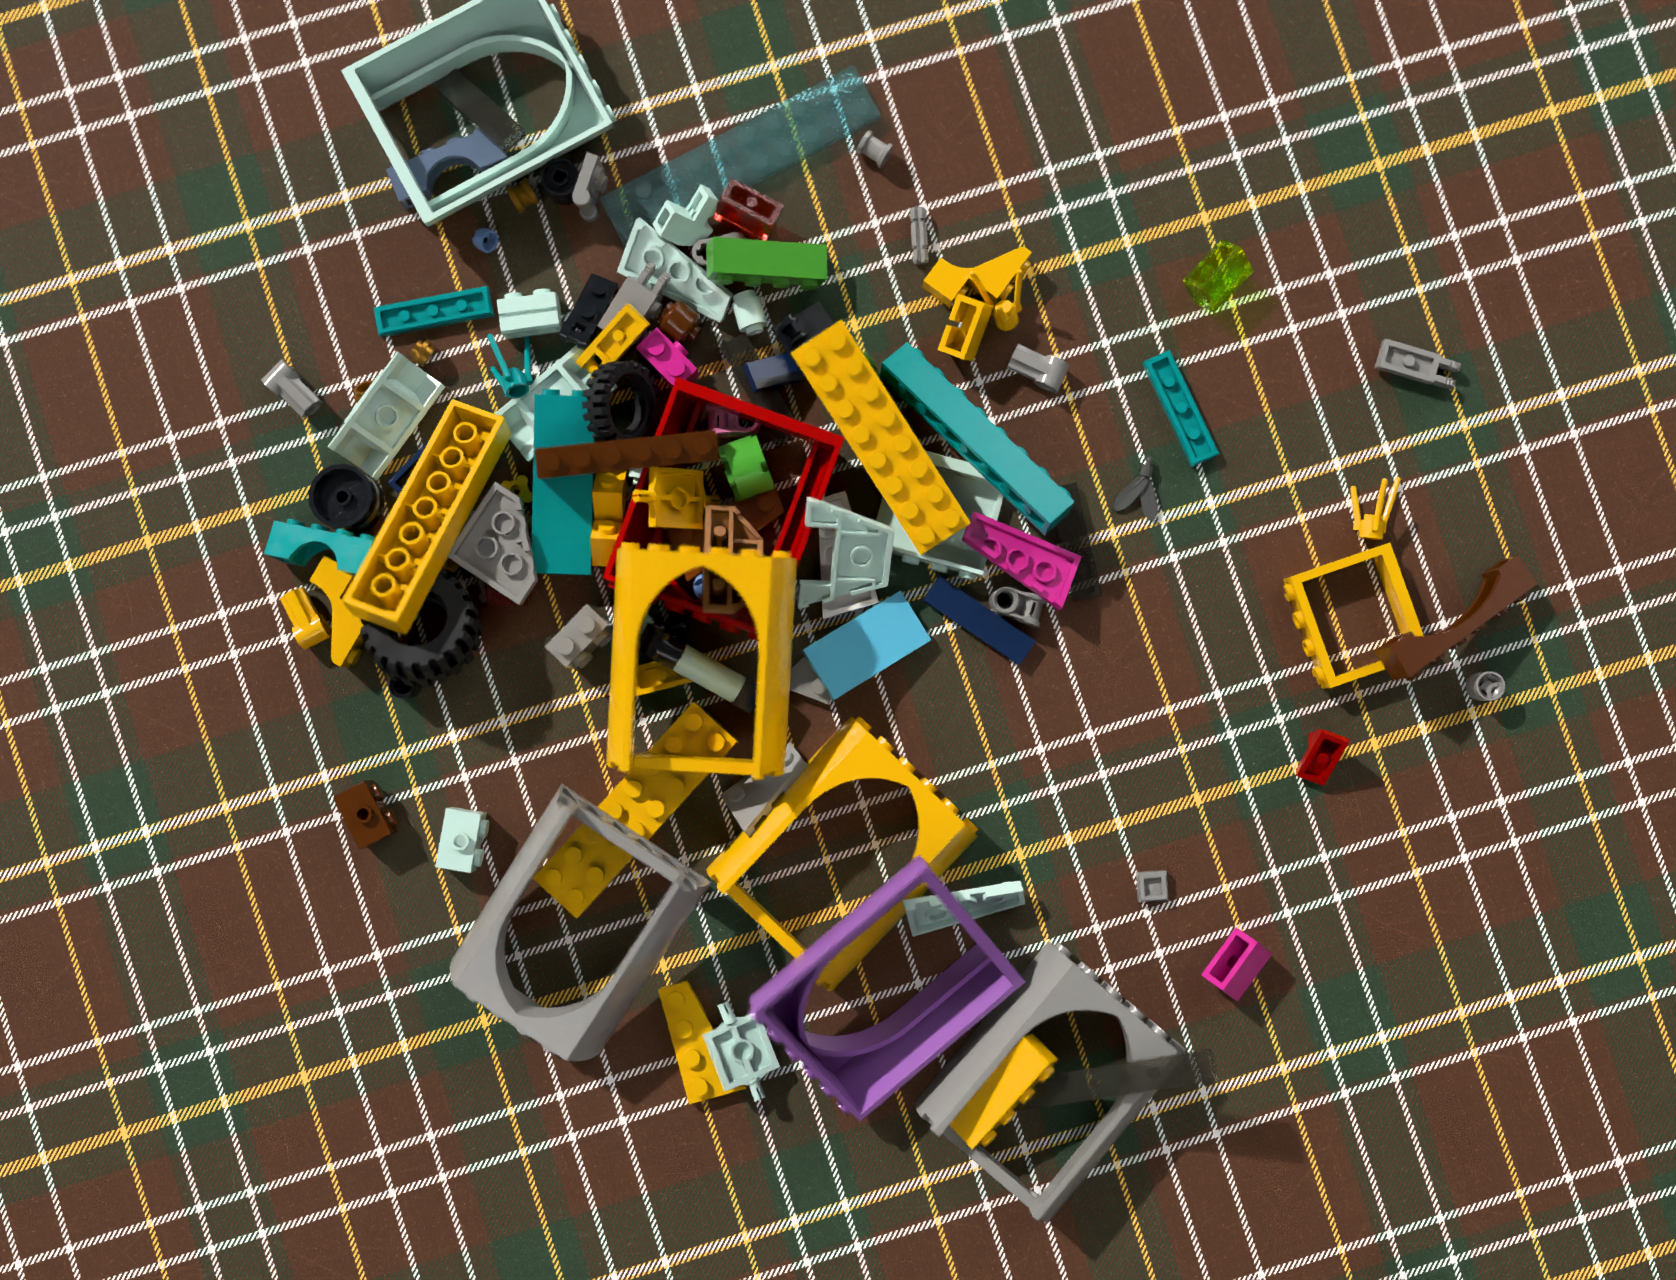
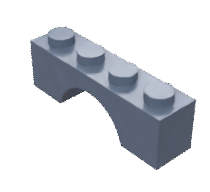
M492 125L490 127L481 126L475 129L473 134L463 138L454 137L448 140L444 146L436 149L427 148L421 151L419 156L405 160L428 201L433 199V186L436 179L447 168L455 165H468L482 173L509 157L495 126ZM393 165L387 168L386 171L398 201L405 209L414 207Z

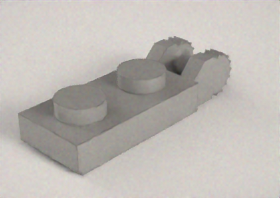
M1384 339L1381 343L1374 368L1429 385L1433 384L1445 389H1454L1455 380L1437 375V369L1459 372L1461 364L1443 358L1440 354L1390 339Z

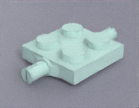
M726 1001L723 1004L717 1005L724 1022L716 1029L702 1034L723 1090L728 1091L739 1085H749L754 1101H758L760 1098L766 1097L759 1080L766 1073L779 1068L780 1065L764 1024L758 1025L750 1014L743 1017H734L729 1001Z

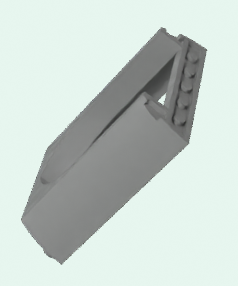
M561 784L453 956L450 963L451 980L453 985L464 992L470 1001L482 1004L491 1010V1013L497 1019L506 1020L515 1026L521 1035L531 1037L539 1042L545 1051L557 1054L566 1061L591 1059L602 1051L708 889L711 881L564 784ZM572 817H575L672 881L673 884L611 980L602 989L589 998L572 1005L544 1008L513 987L506 967L505 938L510 918L517 904Z
M1049 941L1020 974L1025 983L986 1015L913 1103L918 1114L932 1125L930 1129L937 1136L943 1134L1029 1207L1032 1216L1037 1221L1041 1222L1043 1219L1046 1224L1050 1222L1185 1058L1183 1053L1186 1050L1173 1038L1169 1042L1166 1041L1169 1035L1151 1019H1148L1145 1023L1143 1021L1145 1015L1127 999L1124 1003H1121L1119 1000L1122 996L1106 981L1099 984L1097 982L1099 976L1082 961L1077 965L1069 959L1072 953L1061 943L1058 942L1054 946ZM1075 1010H1095L1112 1014L1119 1021L1126 1043L1127 1064L1121 1090L1105 1117L1040 1195L1034 1192L982 1146L971 1149L949 1125L1016 1043L1033 1027L1050 1017Z

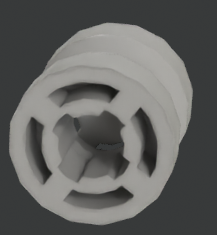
M1493 671L1476 672L1467 679L1466 691L1472 699L1477 701L1496 700L1504 694L1505 681L1500 674Z

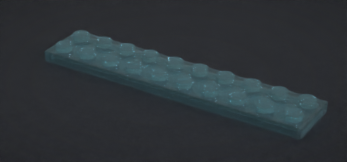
M852 65L599 199L626 248L635 220L640 217L654 228L653 222L666 200L686 209L700 184L711 189L718 199L717 204L874 123L881 119V114L855 66Z

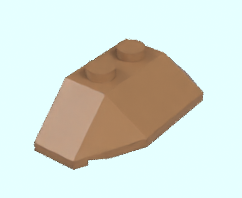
M706 504L703 553H710L711 547L729 548L730 555H741V549L761 550L760 556H763V538L741 515L736 506ZM702 566V612L733 614L747 605L744 598L729 581L713 570Z

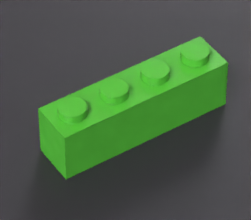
M713 237L706 244L707 280H716V284L729 285L733 284V281L744 282L745 286L751 287L761 286L762 283H771L774 288H788L790 285H801V289L814 290L827 280V245Z

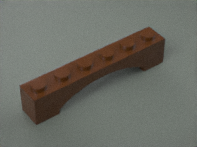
M716 430L534 449L538 479L719 460Z
M1519 554L1500 560L1481 574L1484 580L1478 595L1466 612L1450 626L1430 636H1415L1412 631L1399 634L1375 650V653L1393 681L1405 678L1407 681H1411L1423 674L1422 668L1427 664L1433 665L1441 661L1445 657L1444 652L1449 648L1453 650L1463 645L1467 641L1465 639L1470 633L1475 634L1488 626L1486 621L1504 615L1509 611L1508 605L1512 602L1516 604L1530 595L1528 591L1536 586L1537 582Z

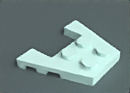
M807 497L806 527L835 528L830 580L799 579L798 609L807 608L809 604L823 601V603L830 602L835 597L850 593L852 596L887 587L894 540L893 527L818 499Z

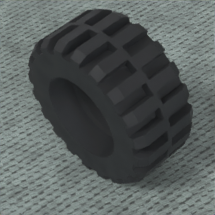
M442 571L439 572L419 612L423 610H439L447 614L444 629L431 642L421 646H404L397 643L398 632L361 619L363 624L360 629L361 637L365 641L364 645L383 673H387L396 682L402 680L407 686L414 687L419 682L422 687H430L433 681H438L439 684L447 682V677L454 673L457 676L463 672L461 667L465 663L470 665L475 658L472 651H478L481 644L478 637L482 635V625L479 621L481 618L466 588H463L456 578H449L447 573Z

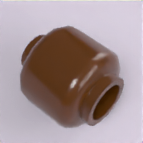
M677 301L676 303L669 302L658 317L660 331L672 341H678L680 344H684L687 340L694 342L702 331V328L698 326L701 321V315L682 301Z

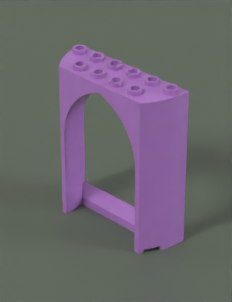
M918 855L750 996L752 1008L748 1012L758 1025L765 1023L768 1026L767 1032L777 1044L782 1041L786 1045L784 1049L794 1062L800 1060L804 1064L802 1068L813 1081L816 1078L821 1081L819 1085L829 1098L835 1096L838 1099L836 1101L838 1106L847 1116L852 1113L860 1122L1023 985L1025 981L931 870L923 858ZM922 882H925L977 943L900 1009L882 1022L856 1033L839 1036L818 1035L805 1031L804 1014L807 999L812 986L825 966L841 950Z

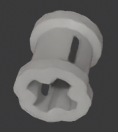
M868 130L861 139L856 153L859 155L865 154L877 162L876 166L881 168L891 155L894 145L891 143L885 144L874 137V133L871 130Z

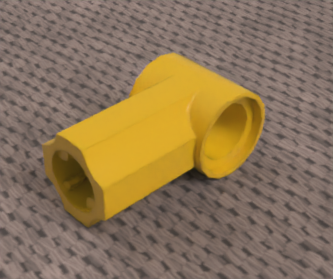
M304 587L291 590L280 598L294 626L292 627L293 635L304 650L332 636L327 621L320 613L318 614Z

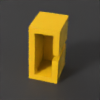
M958 294L949 319L961 322L962 325L960 328L946 325L937 350L963 360L974 361L994 306Z

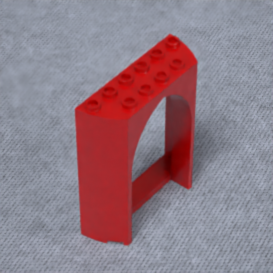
M676 377L655 436L697 432L705 406L709 405L813 443L778 541L773 550L791 552V558H797L798 567L812 527H806L805 525L807 497L822 501L845 437ZM684 464L666 465V466H657V467H667V468H679V469H683ZM649 467L642 469L635 489L648 490ZM633 498L631 499L602 577L610 581L608 584L609 588L615 589L617 548H621L622 542L640 543L641 550H648L649 544L664 545V528L649 527L648 502H634ZM676 579L669 583L652 603L656 605L657 600L665 602V608L682 615L685 610L693 613L692 618L711 625L712 620L720 622V628L737 635L739 630L748 632V638L759 642L756 624L748 605H745L733 614L702 612L701 599H692L680 587Z

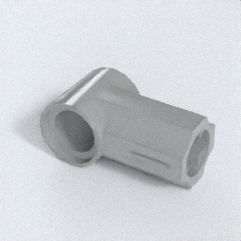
M1020 344L1017 345L1007 366L1008 369L1034 380L1037 386L1052 393H1058L1070 367L1067 362L1052 355L1044 356Z
M281 359L261 381L275 395L283 398L305 419L319 409L322 401L300 380L301 376Z

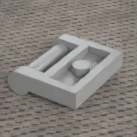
M588 152L578 176L572 199L575 205L580 207L582 219L586 222H592L598 216L595 205L599 193L603 194L606 189L608 177L599 157Z

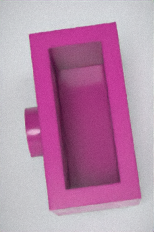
M657 327L636 346L639 355L671 388H673L676 377L690 382H694L700 377L698 369L686 358L689 354L678 341L672 343Z
M1235 927L1201 975L1238 1002L1272 953Z

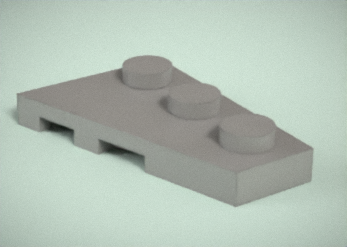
M791 742L786 747V765L783 775L778 777L764 776V779H752L753 775H746L720 795L749 838L756 831L754 826L763 815L767 817L773 809L771 805L780 794L786 793L808 766Z

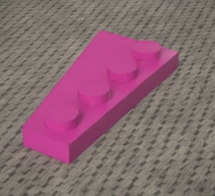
M973 511L969 519L971 523L967 525L961 540L1060 611L1063 608L1082 556Z

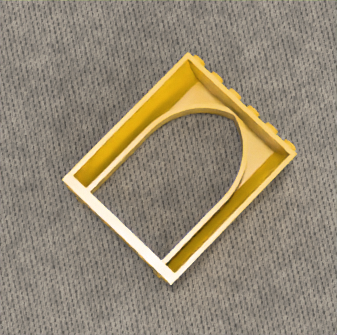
M622 542L621 548H617L606 756V765L608 767H619L621 772H630L632 768L743 774L753 775L752 779H764V776L778 777L785 773L797 558H791V552L773 551V557L760 556L761 550L741 549V555H730L729 548L710 547V553H700V547L679 546V552L670 551V545L649 544L648 550H641L640 543ZM704 566L729 581L746 601L756 624L759 639V669L754 759L633 753L639 642L645 617L654 600L669 583L683 573L697 567Z
M850 716L806 763L808 765L788 791L780 794L772 803L773 809L767 817L763 815L755 824L754 828L756 831L750 838L742 830L706 868L708 876L718 884L716 886L723 895L727 893L794 958L798 957L807 948L757 902L737 880L814 799L827 790L844 782L864 778L888 779L908 786L918 815V838L912 860L920 855L938 878L978 837L975 833L979 829L967 817L962 821L956 816L959 809L946 797L942 800L937 798L934 793L938 789L924 777L920 780L912 774L916 769L904 757L897 760L891 754L894 748L882 736L876 740L869 733L872 727L860 716L856 720ZM925 882L916 887L841 950L825 966L815 983L824 985L828 991H833L906 914L903 900L920 898L930 887Z

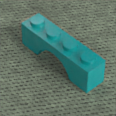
M287 519L286 523L274 521L264 554L280 562L305 567L317 553L332 549L337 560V570L355 577L376 537L368 534H361L360 538L353 537L354 533L343 529H336L335 533L329 532V528L322 525L312 524L311 528L305 527L303 522Z

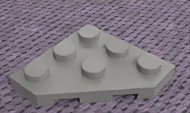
M494 482L460 533L448 558L521 606L538 581L523 501L499 483Z

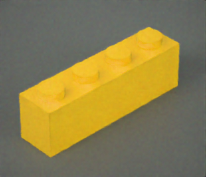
M1033 1033L1024 1036L949 1125L971 1149L980 1145L988 1146L997 1136L996 1128L1000 1124L1005 1126L1016 1115L1014 1108L1020 1102L1024 1105L1036 1092L1033 1087L1039 1081L1044 1083L1054 1073L1055 1070L1052 1066L1058 1059Z

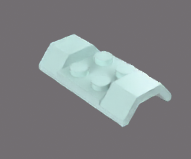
M577 345L537 377L532 385H528L529 392L525 396L511 399L494 413L505 417L512 434L510 440L528 462L533 459L535 394L542 395V389H559L560 395L572 396V390L590 389L586 382L590 379L591 374L585 368L581 369L576 364V360L584 352V350L577 348ZM616 384L613 386L611 393L618 388Z
M397 351L382 373L377 375L347 416L344 425L328 447L355 464L375 480H378L446 386Z

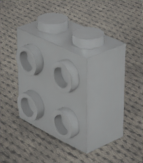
M586 604L545 648L566 668L576 669L580 667L582 669L594 657L591 654L597 646L603 648L612 639L613 625L595 607Z

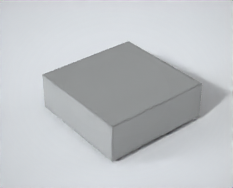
M1167 871L1136 872L1138 902L1169 901Z

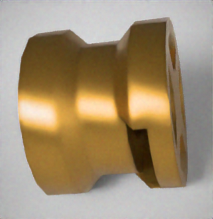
M526 177L523 178L520 184L506 187L519 214L525 212L526 207L531 204H540Z

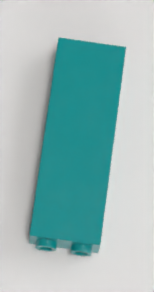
M542 389V395L535 394L534 449L595 442L592 437L594 432H589L586 427L590 421H584L583 414L588 413L587 409H582V402H587V398L583 396L584 390H572V396L560 395L559 389ZM533 449L532 553L536 573L591 575L590 536L594 523L592 490L595 473L538 479Z

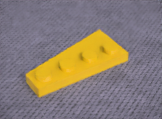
M688 980L659 988L660 999L689 1105L746 1089V1085H739L728 1091L723 1090L702 1034L715 1028L711 1025Z

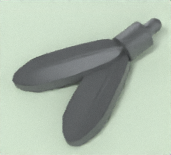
M1151 457L1147 458L1146 464H1142L1140 476L1131 481L1116 497L1113 506L1115 511L1126 509L1140 496L1143 514L1150 521L1156 518L1158 507L1152 481L1150 480L1153 466H1151L1153 459Z

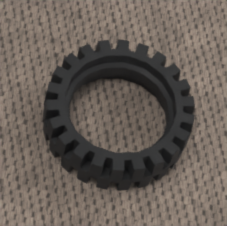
M629 361L608 362L598 366V370H594L591 373L593 378L588 379L586 382L590 389L583 391V396L587 398V402H582V409H587L588 413L583 414L584 421H590L586 427L589 432H594L592 437L595 441L603 442L652 437L655 435L656 430L653 427H658L660 423L656 416L662 414V409L657 408V404L662 403L661 397L656 396V393L660 391L659 386L652 385L656 379L653 375H648L650 371L646 367H642V364ZM621 376L631 386L635 398L634 419L628 431L623 435L613 423L609 404L612 388Z

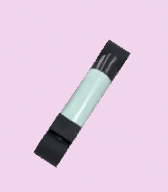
M646 624L640 635V653L756 717L757 683L652 624Z

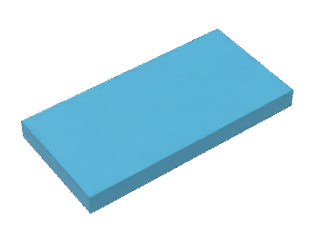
M900 590L802 650V653L833 701L931 641V638Z

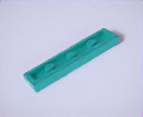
M488 286L373 307L378 335L381 338L494 316Z
M1165 351L1144 361L1142 365L1190 466L1194 467L1219 455L1171 351Z

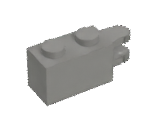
M650 261L638 279L628 276L597 326L604 330L628 303L647 321L650 318L655 319L662 309L663 305L660 302L664 297L661 294L669 283L671 275L664 272L658 278L653 289H651L646 284L654 274L656 265ZM647 329L636 340L635 343L639 344L642 341V339L646 335Z

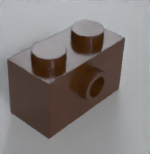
M365 780L333 797L359 850L368 848L399 832L395 826L398 824L395 814L391 809L387 810L382 800L385 796L378 783H373L372 780Z

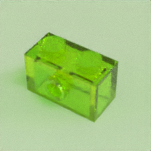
M1222 239L1182 282L1195 304L1215 312L1254 270L1241 247Z

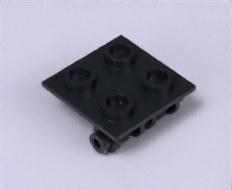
M820 302L794 316L788 314L782 319V323L774 326L772 330L802 377H805L791 352L834 324Z

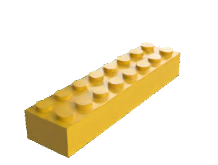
M842 319L791 352L920 555L971 523Z
M451 399L342 600L353 616L407 635L512 435L505 417Z
M693 701L647 753L724 758L739 740L697 702ZM632 768L598 807L639 835L650 840L710 773ZM583 823L536 874L534 880L577 919L634 856Z

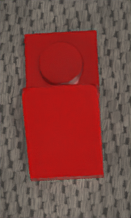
M1324 729L1309 733L1308 749L1296 768V776L1324 786L1350 740Z

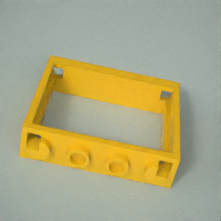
M1391 543L1283 579L1285 583L1283 586L1286 592L1284 596L1288 602L1291 601L1295 611L1292 614L1294 624L1298 630L1301 629L1305 639L1302 641L1304 652L1307 657L1312 659L1315 667L1312 669L1313 677H1316L1318 684H1321L1322 689L1333 688L1385 670V667L1381 661H1377L1335 676L1302 582L1374 558L1400 633L1412 631L1415 636H1424Z

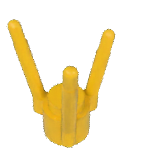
M1018 269L1016 272L1014 302L1001 300L996 305L992 302L975 271H971L970 276L985 303L994 306L991 315L994 316L996 326L1004 331L1015 328L1019 322L1017 313L1022 310L1020 303L1022 270Z
M1400 477L1395 478L1383 515L1382 510L1388 480L1386 478L1382 479L1375 515L1364 514V520H1361L1356 486H1351L1354 514L1353 530H1359V538L1383 540V533H1386L1387 522L1401 482Z

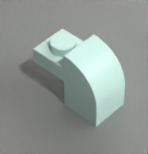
M700 184L686 209L666 200L654 220L653 226L660 237L677 245L692 246L698 240L706 239L713 232L707 220L715 213L718 199L710 188Z

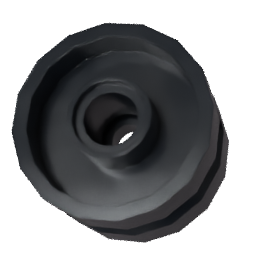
M347 464L331 465L320 471L313 479L308 492L309 506L317 519L335 530L343 529L354 534L363 533L372 528L381 518L385 506L384 493L378 482L357 467Z

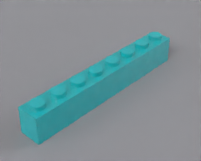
M906 342L882 362L879 377L1042 534L1046 535L1069 514L1075 502L1070 493L1065 488L1059 487L1043 467H1038L1022 447H1017L1001 427H996L980 407H975L960 388L954 387L939 368H934L919 349L913 348Z

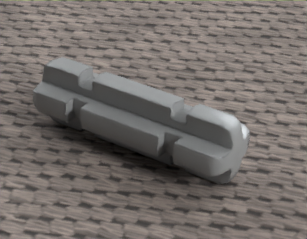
M920 206L910 209V222H913L911 223L912 249H914L912 255L913 263L917 265L926 264L929 260L928 250L926 249L928 248L927 223L924 222L926 221V209Z

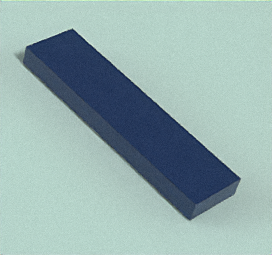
M941 576L937 578L923 599L924 602L1018 666L1036 642Z

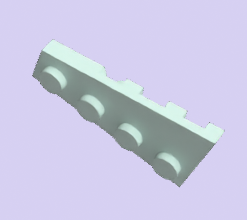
M637 218L617 272L626 277L631 276L638 279L645 266L651 261L656 265V268L646 284L653 289L658 278L664 272H667L671 275V279L662 295L675 301H682L695 311L721 323L724 320L734 294L723 285L716 284V280H707V272L671 242L660 237L657 231L643 219Z
M1020 881L1004 882L997 885L951 892L973 919L1025 904L1024 891ZM936 895L903 900L913 937L959 924L958 920Z

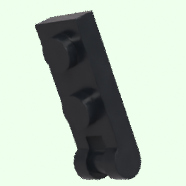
M591 273L570 316L560 330L558 340L564 343L569 341L575 343L577 348L585 351L594 339L599 329L597 325L618 291V283ZM577 328L582 330V334L575 331V329Z

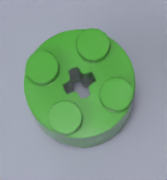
M756 434L718 447L721 461L726 469L725 473L729 485L732 487L737 502L775 489L768 464Z

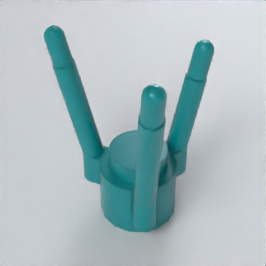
M488 334L487 338L501 367L503 377L494 366L490 370L502 387L505 397L518 399L525 396L529 392L528 385L534 383L531 376L530 337L526 336L524 338L523 373L518 368L507 367L493 335Z

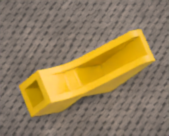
M1019 247L973 268L957 267L940 257L923 280L922 288L950 308L958 294L966 296L969 291L966 286L980 294L970 276V272L975 271L995 305L1000 298L1006 300L1012 292L1014 286L1011 283L1016 277L1017 270H1022L1023 277L1032 263L1028 260L1032 252L1025 247Z
M629 469L596 473L592 490L594 523L590 536L592 566L606 567L625 518Z
M324 555L309 581L326 593L332 605L331 660L340 667L349 668L350 665H354L360 658L362 653L360 647L364 642L360 631L363 626L361 618L353 616L342 602L355 577L337 570V560Z

